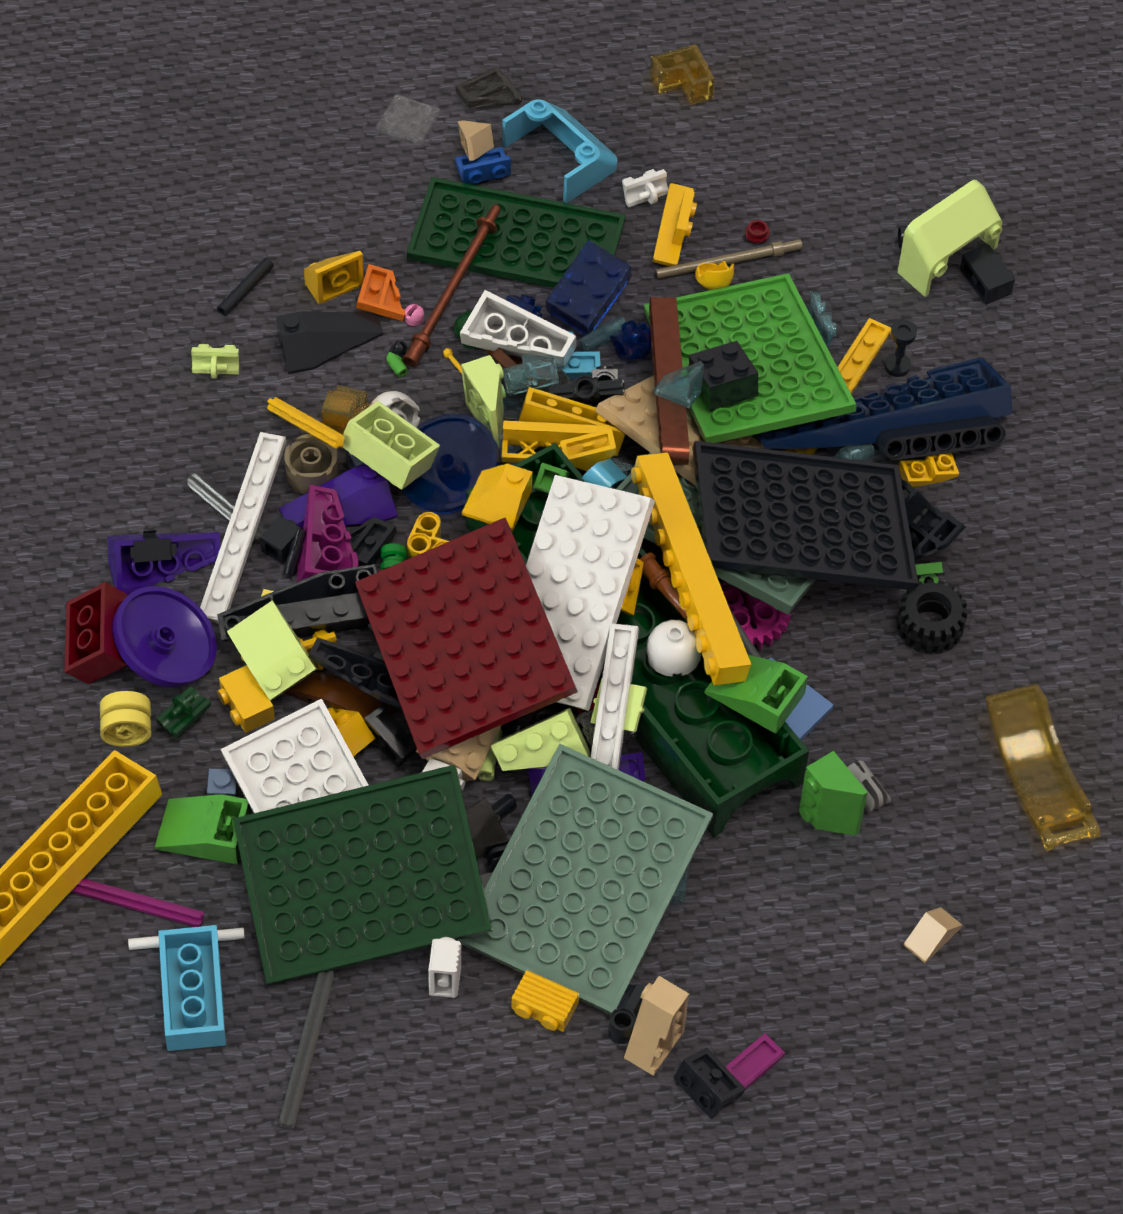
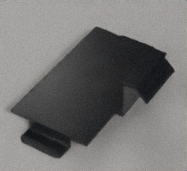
M157 530L143 531V537L146 540L133 541L134 547L130 548V558H134V563L172 560V555L177 554L176 544L171 543V538L159 539L156 536Z

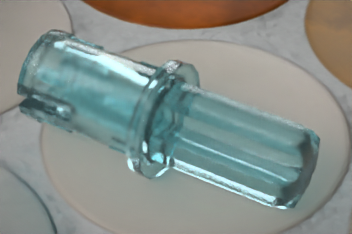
M617 316L604 325L599 324L595 331L580 339V344L584 350H589L602 342L609 343L611 338L628 329L627 322L622 316Z

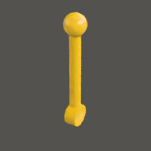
M449 348L445 349L443 356L449 358L462 374L461 365L453 356L452 350Z

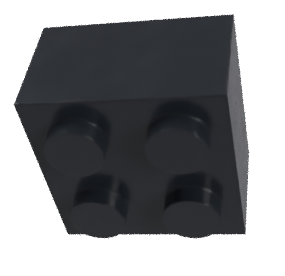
M738 341L689 355V379L709 410L758 396V371Z

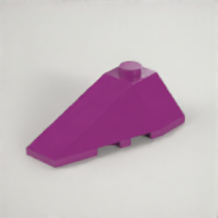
M315 485L309 486L303 529L306 532L298 562L297 582L321 572L358 567V557L356 552H353L350 543L352 538L350 532L346 530L343 521L344 513L337 492L334 489Z

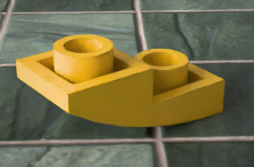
M952 453L929 455L925 460H901L899 463L902 480L912 487L944 482L959 475Z

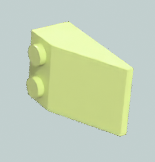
M488 355L461 364L465 403L494 450L500 449L504 414L503 398H506L505 389L501 383L504 373L499 363L496 364L492 357Z
M273 601L227 631L253 676L270 700H274L319 669L315 662L308 657L309 653Z

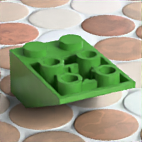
M748 655L751 667L745 682L715 686L711 682L704 691L708 696L776 734L805 695L808 676L785 663Z
M223 794L169 799L154 848L161 851L238 864L240 851L233 818L251 814L250 805L247 799Z

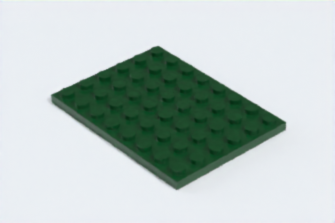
M455 764L233 818L265 980L268 986L315 975L320 972L336 970L431 947L433 939L449 937L460 940L493 932Z

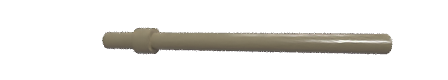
M801 239L785 243L777 241L770 243V246L655 269V275L657 279L695 272L697 266L702 263L719 265L722 261H726V264L729 265L767 256H773V258L784 256L786 252L803 249Z

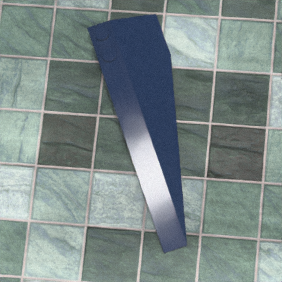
M981 357L928 370L927 374L929 377L919 379V376L915 375L907 378L908 383L897 385L893 383L887 385L884 392L881 393L874 390L854 397L856 412L755 434L764 449L840 447L876 443L879 433L887 429L981 416H991L995 420H999L1006 415L1013 414L1011 386Z

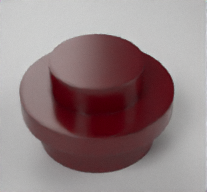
M753 220L747 225L745 237L750 242L760 244L769 239L770 229L764 221Z

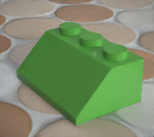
M832 751L806 767L799 812L801 817L806 822H811L815 829L855 836L860 832L868 792L837 754Z

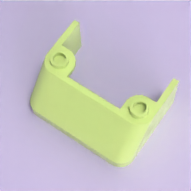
M977 180L970 181L914 219L904 232L897 273L924 297L929 295L931 280L936 276H942L946 272L949 256L978 236L985 243L989 244L993 250L998 247L1000 233L1002 232V220L985 187Z

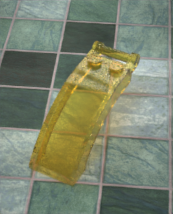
M1038 684L986 696L990 722L1005 769L1025 813L1042 840L1044 849L1049 851L1055 849L1056 845L1085 837L1090 839L1099 837L1100 828L1091 813V803L1069 767L1054 729L1048 700ZM1084 824L1083 827L1052 834L1053 831Z

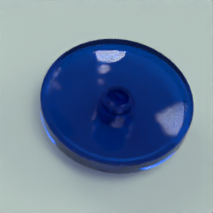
M443 414L430 418L416 427L438 443L440 447L431 468L402 489L414 505L422 510L436 514H450L462 511L466 505V491L475 486L481 472L500 466V452L497 442L483 423L468 415Z

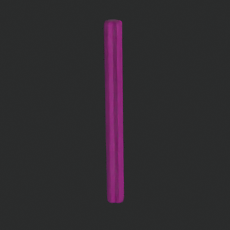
M84 878L71 891V893L193 927H200L204 921L203 911Z

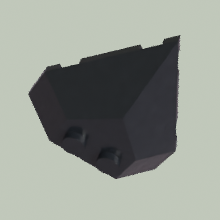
M902 480L914 560L916 561L932 553L945 550L966 527L949 513L945 515L935 508L918 490Z

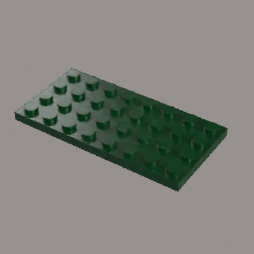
M431 177L407 250V259L457 269L479 230L476 220L479 217H486L490 208L497 204L501 208L494 222L498 229L494 234H487L467 271L604 298L624 228L625 214Z

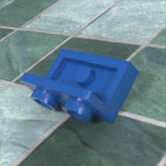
M503 147L491 149L473 161H469L467 155L455 157V165L462 183L477 184L482 181L511 175L510 156L505 155Z

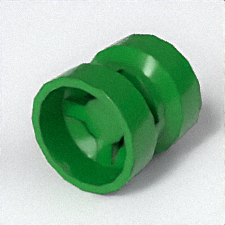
M394 543L384 545L381 548L380 558L383 562L380 564V570L407 560V548Z

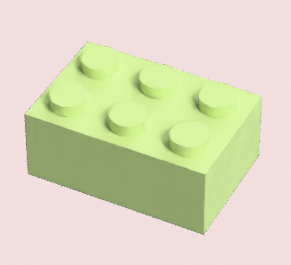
M379 401L348 421L343 434L345 437L343 441L345 444L343 446L344 449L401 490L431 468L440 447L438 443Z

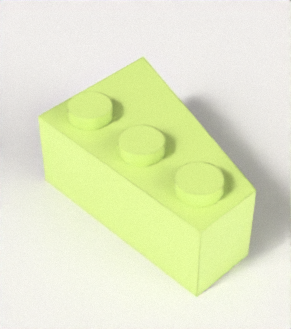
M570 708L497 740L491 745L502 771L547 767L559 744L591 757V752Z

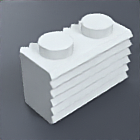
M443 937L432 940L428 970L429 995L452 998L458 996L461 975V943L453 938Z

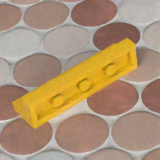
M503 421L501 462L519 463L535 454L534 450L536 448L548 447L554 443L562 451L560 441L609 429V426ZM508 445L520 446L523 451L519 454L507 453Z

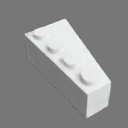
M486 290L460 332L461 344L491 351L500 348L508 355L565 368L577 347L576 335Z

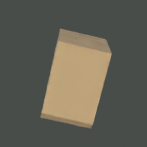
M458 121L461 145L469 161L477 159L494 148L491 124Z
M941 907L928 911L923 915L903 946L926 963L963 925Z

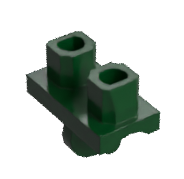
M190 686L183 694L176 695L172 699L173 703L156 718V722L173 737L179 738L211 706V701L199 695Z

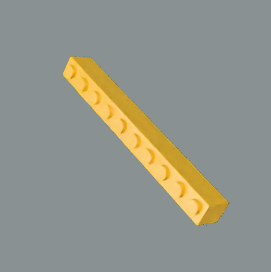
M659 453L637 456L635 466L631 469V478L633 483L637 484L639 495L655 500L648 523L654 528L655 541L662 549L664 565L669 567L672 586L677 588L679 593V603L687 614L689 630L694 631L697 651L702 653L704 658L705 672L707 675H710L714 686L745 682L751 662L669 454Z

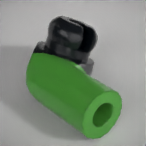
M397 340L390 347L386 357L387 363L398 378L407 375L409 372L402 360L408 347L402 340Z

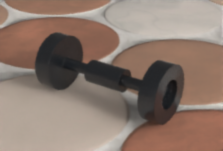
M898 320L891 327L890 336L896 343L895 353L887 356L885 360V370L891 376L903 377L910 371L911 361L905 355L906 345L914 342L917 334V328L911 321Z

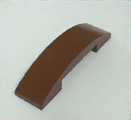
M313 672L284 692L309 703L310 699L314 701L322 699L325 705L334 709L357 711L363 720L381 706L344 680L318 672ZM387 707L388 713L392 717L395 711Z

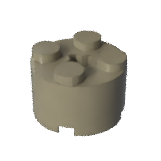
M310 434L301 435L296 438L294 443L286 447L284 453L286 479L293 492L306 494L310 485L321 486L338 476L337 449Z

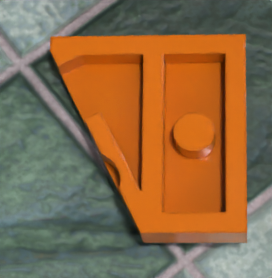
M368 264L356 308L403 321L405 309L401 307V296L399 289L395 285L396 279L393 271Z

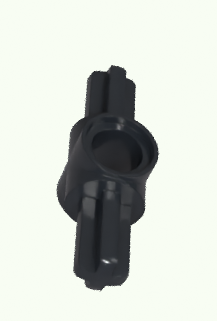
M583 375L577 379H572V384L548 386L547 392L589 405L595 401H600L601 396L624 394L625 383L623 379L599 381L598 377L592 378L591 376ZM585 385L593 387L592 392L588 395L579 393L580 389Z

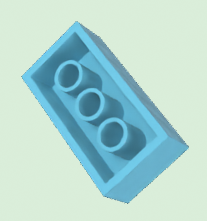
M217 925L158 931L167 1050L225 1046L226 1032Z

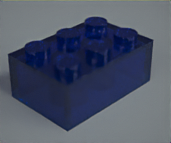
M588 240L545 300L547 312L590 337L631 279V266Z

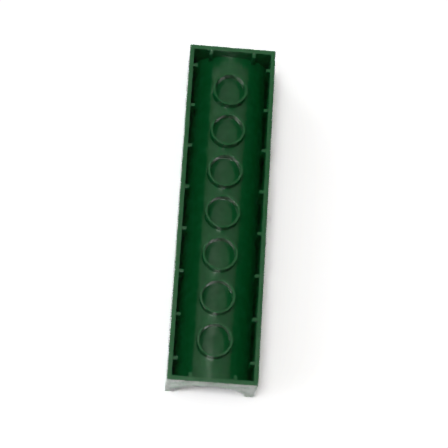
M556 443L513 465L533 472L532 491L512 532L525 565L527 564L549 493L533 488L541 464L545 463L570 472L568 478L585 482L582 479L583 476ZM473 488L466 491V503ZM466 517V527L470 532L488 525L487 523ZM640 547L638 559L647 554L642 547ZM642 574L634 615H628L620 611L616 623L639 627L631 684L647 688L642 707L644 712L640 715L637 731L629 732L683 800L713 813V818L707 830L714 838L723 832L732 814L747 799L761 789L783 780H788L794 789L804 783L809 750L786 722L775 734L705 694L704 691L712 682V679L705 672L702 653L697 667L686 675L679 673L673 674V676H665L656 672L649 665L646 648L647 640L652 630L665 621L681 620L685 623L687 621L659 590L652 589L649 586L648 579ZM604 664L599 677V684L601 683V679L603 677Z

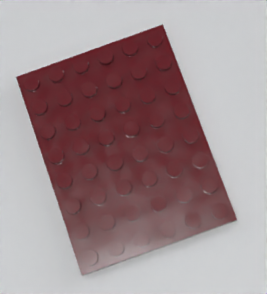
M506 517L355 582L422 759L578 692Z

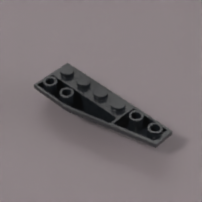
M375 564L321 572L217 614L221 642L232 641L227 631L271 601L278 607L297 637L313 636L315 632L323 629L331 633L367 628L370 621L355 582L377 573Z

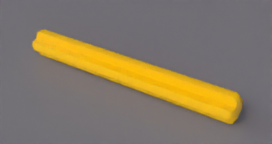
M277 397L268 399L267 409L270 412L335 449L338 447L342 448L345 445L343 443L345 437L339 432Z

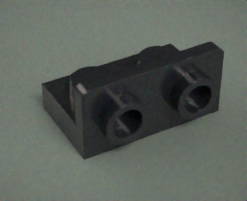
M708 1048L685 1058L674 1075L675 1081L711 1119L718 1115L724 1105L741 1097L746 1090Z

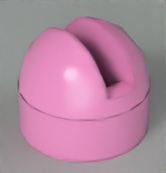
M418 304L407 306L404 316L405 322L411 326H418L423 323L425 319L423 308Z

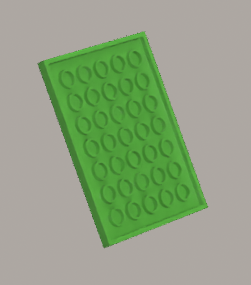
M789 273L727 286L721 289L676 297L685 402L704 442L718 443L856 412V402ZM648 303L644 304V314L650 324ZM738 341L758 371V396L709 410L689 379V355Z

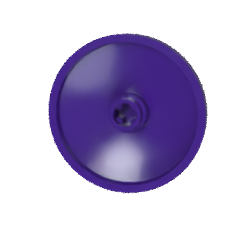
M159 586L140 588L130 593L115 611L112 622V634L116 648L125 663L143 679L163 687H186L200 680L213 665L217 652V641L212 624L203 610L182 593Z

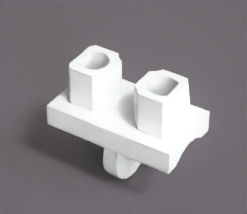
M652 169L646 171L642 177L623 179L622 185L626 205L631 207L646 201L650 204L657 203L658 197L668 193L667 172L664 169L657 172Z

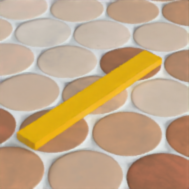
M871 318L868 319L837 367L851 395L891 332V327ZM817 448L784 449L783 451L813 455Z

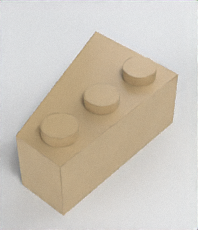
M660 976L654 984L648 983L641 994L643 1000L624 1056L626 1060L653 1076L685 1031L689 993Z

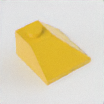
M361 251L328 258L304 268L305 285L319 305L362 286L364 275L363 254Z
M510 464L483 470L468 498L462 515L487 524L506 517L513 532L532 491L533 472Z

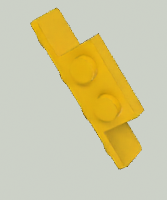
M670 183L654 251V263L666 266L678 264L684 237L690 236L693 222H689V217L694 218L697 203L693 202L695 193L693 188Z

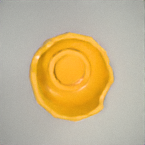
M722 261L719 265L702 263L696 268L695 278L701 286L708 290L727 287L731 284L734 277V264H731L729 268L726 261Z

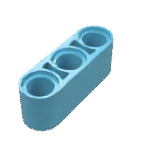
M611 459L596 463L582 477L587 483L612 489L627 478Z

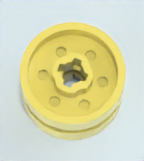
M119 691L105 696L100 701V736L102 740L118 747L137 746L146 742L151 737V702L148 697L133 691Z

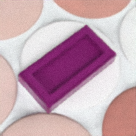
M764 1033L725 1067L747 1089L784 1058L785 1052Z

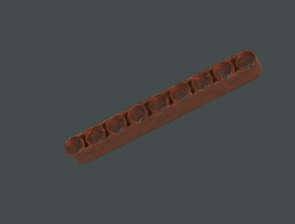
M650 297L649 318L660 453H668L673 465H688L689 437L676 297Z

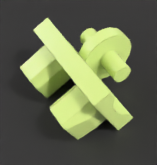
M199 344L198 347H192V373L211 374V378L217 379L218 374L239 375V349H236L235 345L212 348L209 344Z

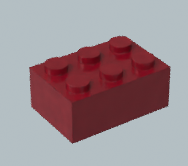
M104 582L66 602L65 673L86 684H90L127 665L114 643L112 622L115 611L128 594Z

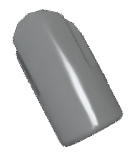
M858 760L859 766L852 763L847 768L868 792L865 810L867 813H870L890 803L891 797L865 762Z

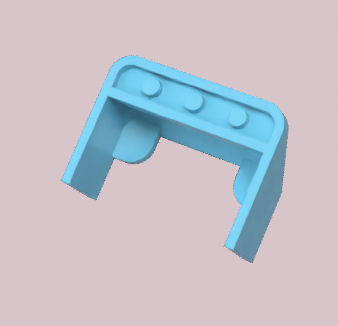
M533 100L502 120V146L505 148L543 124L575 153V159L581 165L564 175L563 201L565 203L570 202L617 169V157L611 150L566 110L549 102Z

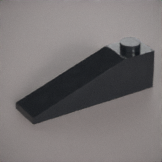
M301 311L276 316L277 335L288 374L314 370L320 367L321 363L331 358L336 359L342 356L343 352L353 347L358 348L383 335L378 314Z
M317 637L309 653V658L380 705L384 704L394 711L404 713L384 660Z

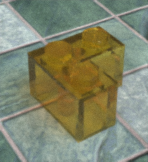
M696 44L651 56L650 78L658 93L681 87L690 104L713 98L715 78Z
M337 385L335 391L329 390L321 410L322 423L343 435L348 421L370 406L371 403H368V392Z

